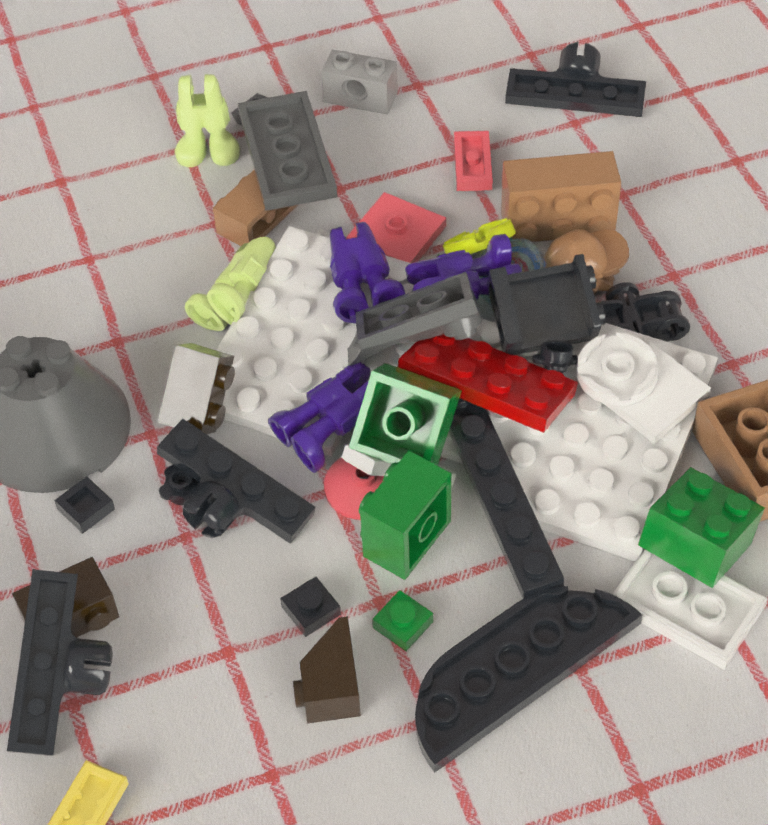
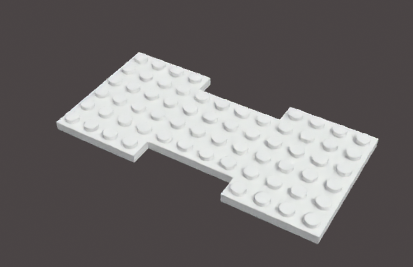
M288 226L266 266V272L263 274L256 290L250 292L242 317L237 322H232L222 339L217 351L233 355L232 367L235 368L233 383L226 390L223 405L226 408L224 420L276 437L268 424V418L278 411L291 410L307 402L306 393L321 384L324 380L330 377L334 378L337 373L348 366L347 349L356 335L357 328L355 323H348L339 319L333 307L334 298L342 289L335 285L330 268L332 256L330 238ZM386 256L390 271L385 279H394L400 282L406 294L412 292L414 285L407 281L405 267L411 263ZM362 283L360 285L361 290L366 296L368 306L372 307L369 286ZM482 319L481 324L477 327V332L468 338L486 342L493 348L502 351L496 323ZM607 323L601 325L598 336L606 334L605 337L616 336V332L628 333L642 338L646 343L651 341L708 386L710 385L717 367L718 357ZM589 341L571 344L574 347L573 355L579 356L584 345ZM416 342L392 345L361 362L368 366L371 372L384 363L397 367L399 358ZM541 350L518 354L517 356H521L528 362L535 364L532 361V356L540 354ZM535 364L543 368V364ZM571 365L562 374L578 382L575 396L544 433L487 410L541 529L636 562L644 551L642 547L638 546L649 509L669 489L692 431L697 408L656 444H653L609 407L593 400L585 393L577 379V365ZM318 416L314 417L303 428L318 421ZM333 432L323 444L324 454L332 457L343 436H338ZM448 432L441 457L463 464Z

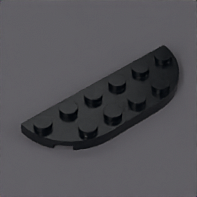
M560 586L538 591L525 597L453 646L431 666L419 688L415 711L416 735L428 765L434 773L639 626L643 615L626 601L598 589H595L594 593L568 590V586Z

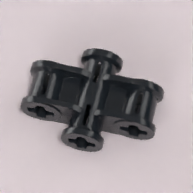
M622 282L612 286L606 292L605 301H599L604 308L605 323L666 342L679 340L690 330L689 320L682 315L680 309L682 305L680 295L674 291H662L640 296L638 287L635 284Z

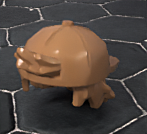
M576 229L556 238L550 244L545 256L537 257L542 269L572 263L575 255L583 254L586 266L592 265L594 269L596 287L592 290L595 295L597 291H608L613 286L615 280L613 276L620 272L619 269L629 259V247L624 237L616 230L604 229L590 233L584 229Z

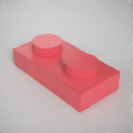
M489 131L454 132L457 191L492 190L493 178Z

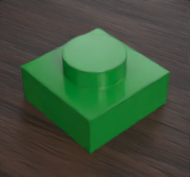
M399 590L374 616L372 627L407 652L434 622L433 612Z

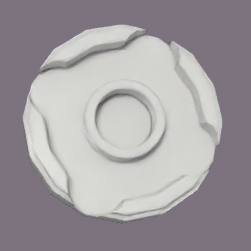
M616 332V336L605 337L606 334L596 336L585 344L578 356L577 379L582 390L593 400L610 406H627L640 402L652 392L658 381L659 364L653 348L642 338L628 333Z

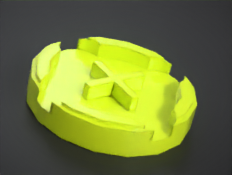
M507 218L482 224L478 228L479 230H473L472 233L464 231L445 241L443 244L444 253L448 254L465 250L473 254L486 249L488 242L494 235L506 234L510 238L516 233L512 221Z

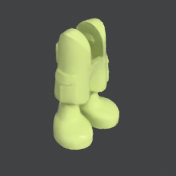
M205 74L204 94H194L192 76H181L178 81L176 114L181 130H184L186 133L175 147L177 162L184 167H195L203 162L207 146L202 128H206L210 132L209 148L213 162L220 166H228L235 163L240 156V147L235 137L225 129L230 121L228 106L221 94L217 78L212 74Z
M259 237L243 244L237 250L228 266L218 276L207 295L196 293L186 301L185 311L189 318L201 327L214 331H222L228 323L231 325L233 321L237 322L245 311V305L250 292L256 290L263 274L266 272L268 261L276 249L273 240L269 237Z

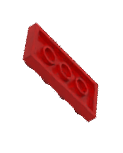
M445 334L417 341L399 358L397 366L462 390L460 399L542 433L548 429L575 396L578 385L577 381L565 377L559 371L547 370L528 362L521 356L510 355L495 349L486 342L475 341L470 338L456 340L454 337L445 336Z

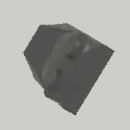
M463 272L356 312L357 332L347 349L348 366L360 363L395 344L416 342L442 334L454 337L456 340L466 339L477 332V327L482 322V318L467 273Z

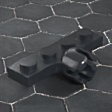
M579 42L571 43L562 49L559 68L553 72L510 68L505 104L642 117L646 81L601 76L599 74L600 52L589 43H585L583 56L577 55Z
M183 418L157 446V454L193 477L199 483L198 487L183 503V516L195 530L205 521L208 525L201 534L206 537H220L237 517L246 515L291 544L315 513L316 507Z
M32 569L7 752L53 756L60 703L63 696L68 693L101 695L106 692L109 685L110 671L84 668V664L111 666L113 658L112 646L106 641L77 638L71 632L78 574Z

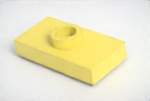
M86 760L47 825H105L129 784L127 777Z

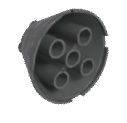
M16 336L10 339L6 344V349L0 354V483L19 491L50 493L70 489L79 482L78 480L89 476L98 469L102 473L119 456L130 432V410L121 388L109 376L70 349L65 341L47 337L27 338L24 336Z

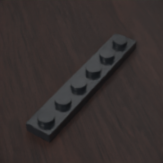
M459 398L449 433L522 598L524 599L533 593L548 588L564 586V576L487 410Z

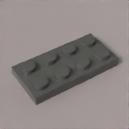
M307 91L238 103L239 116L265 211L338 197L336 182Z

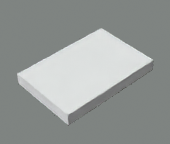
M645 549L613 592V595L626 601L643 615L642 624L724 670L766 607L768 600L763 595L725 575L711 588Z

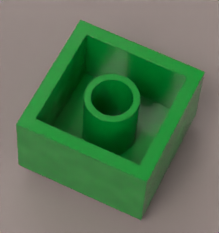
M388 363L382 364L371 372L349 448L390 464L393 462L398 463L409 450L438 466L462 390Z
M409 450L398 463L393 462L388 467L383 482L374 492H368L359 506L363 557L406 580L451 522L452 473Z
M690 467L650 507L638 546L713 588L751 545L765 507L715 481L709 475Z

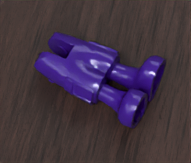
M366 222L356 223V238L346 240L341 226L330 231L332 253L330 268L335 285L342 289L335 296L333 307L337 317L348 323L356 324V312L369 308L366 296L361 290L360 285L362 283L369 286L372 306L406 294L400 282L394 279H385L389 275L390 267L384 251L377 244L373 232Z
M506 234L494 235L488 242L486 253L472 259L469 252L461 250L448 254L444 253L436 258L417 261L405 267L407 281L414 285L412 291L466 272L476 300H478L479 295H489L487 289L489 270L505 267L507 275L520 273L522 270L518 264H511L512 248Z
M362 362L346 366L334 378L330 377L306 393L307 402L291 410L278 411L268 418V424L276 437L286 447L293 445L299 459L313 473L321 470L325 464V455L322 447L327 438L333 432L338 436H344L355 427L371 374L370 368ZM318 416V421L303 428L309 421Z

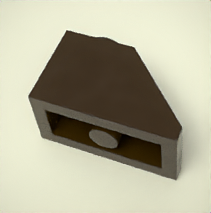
M348 616L339 617L299 662L301 680L293 681L296 708L305 707L307 724L361 716Z

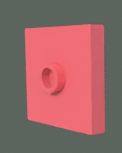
M386 192L380 196L359 221L366 222L369 225L377 244L380 245L386 256L409 263L419 261L446 227V217ZM356 226L348 234L346 240L357 237Z

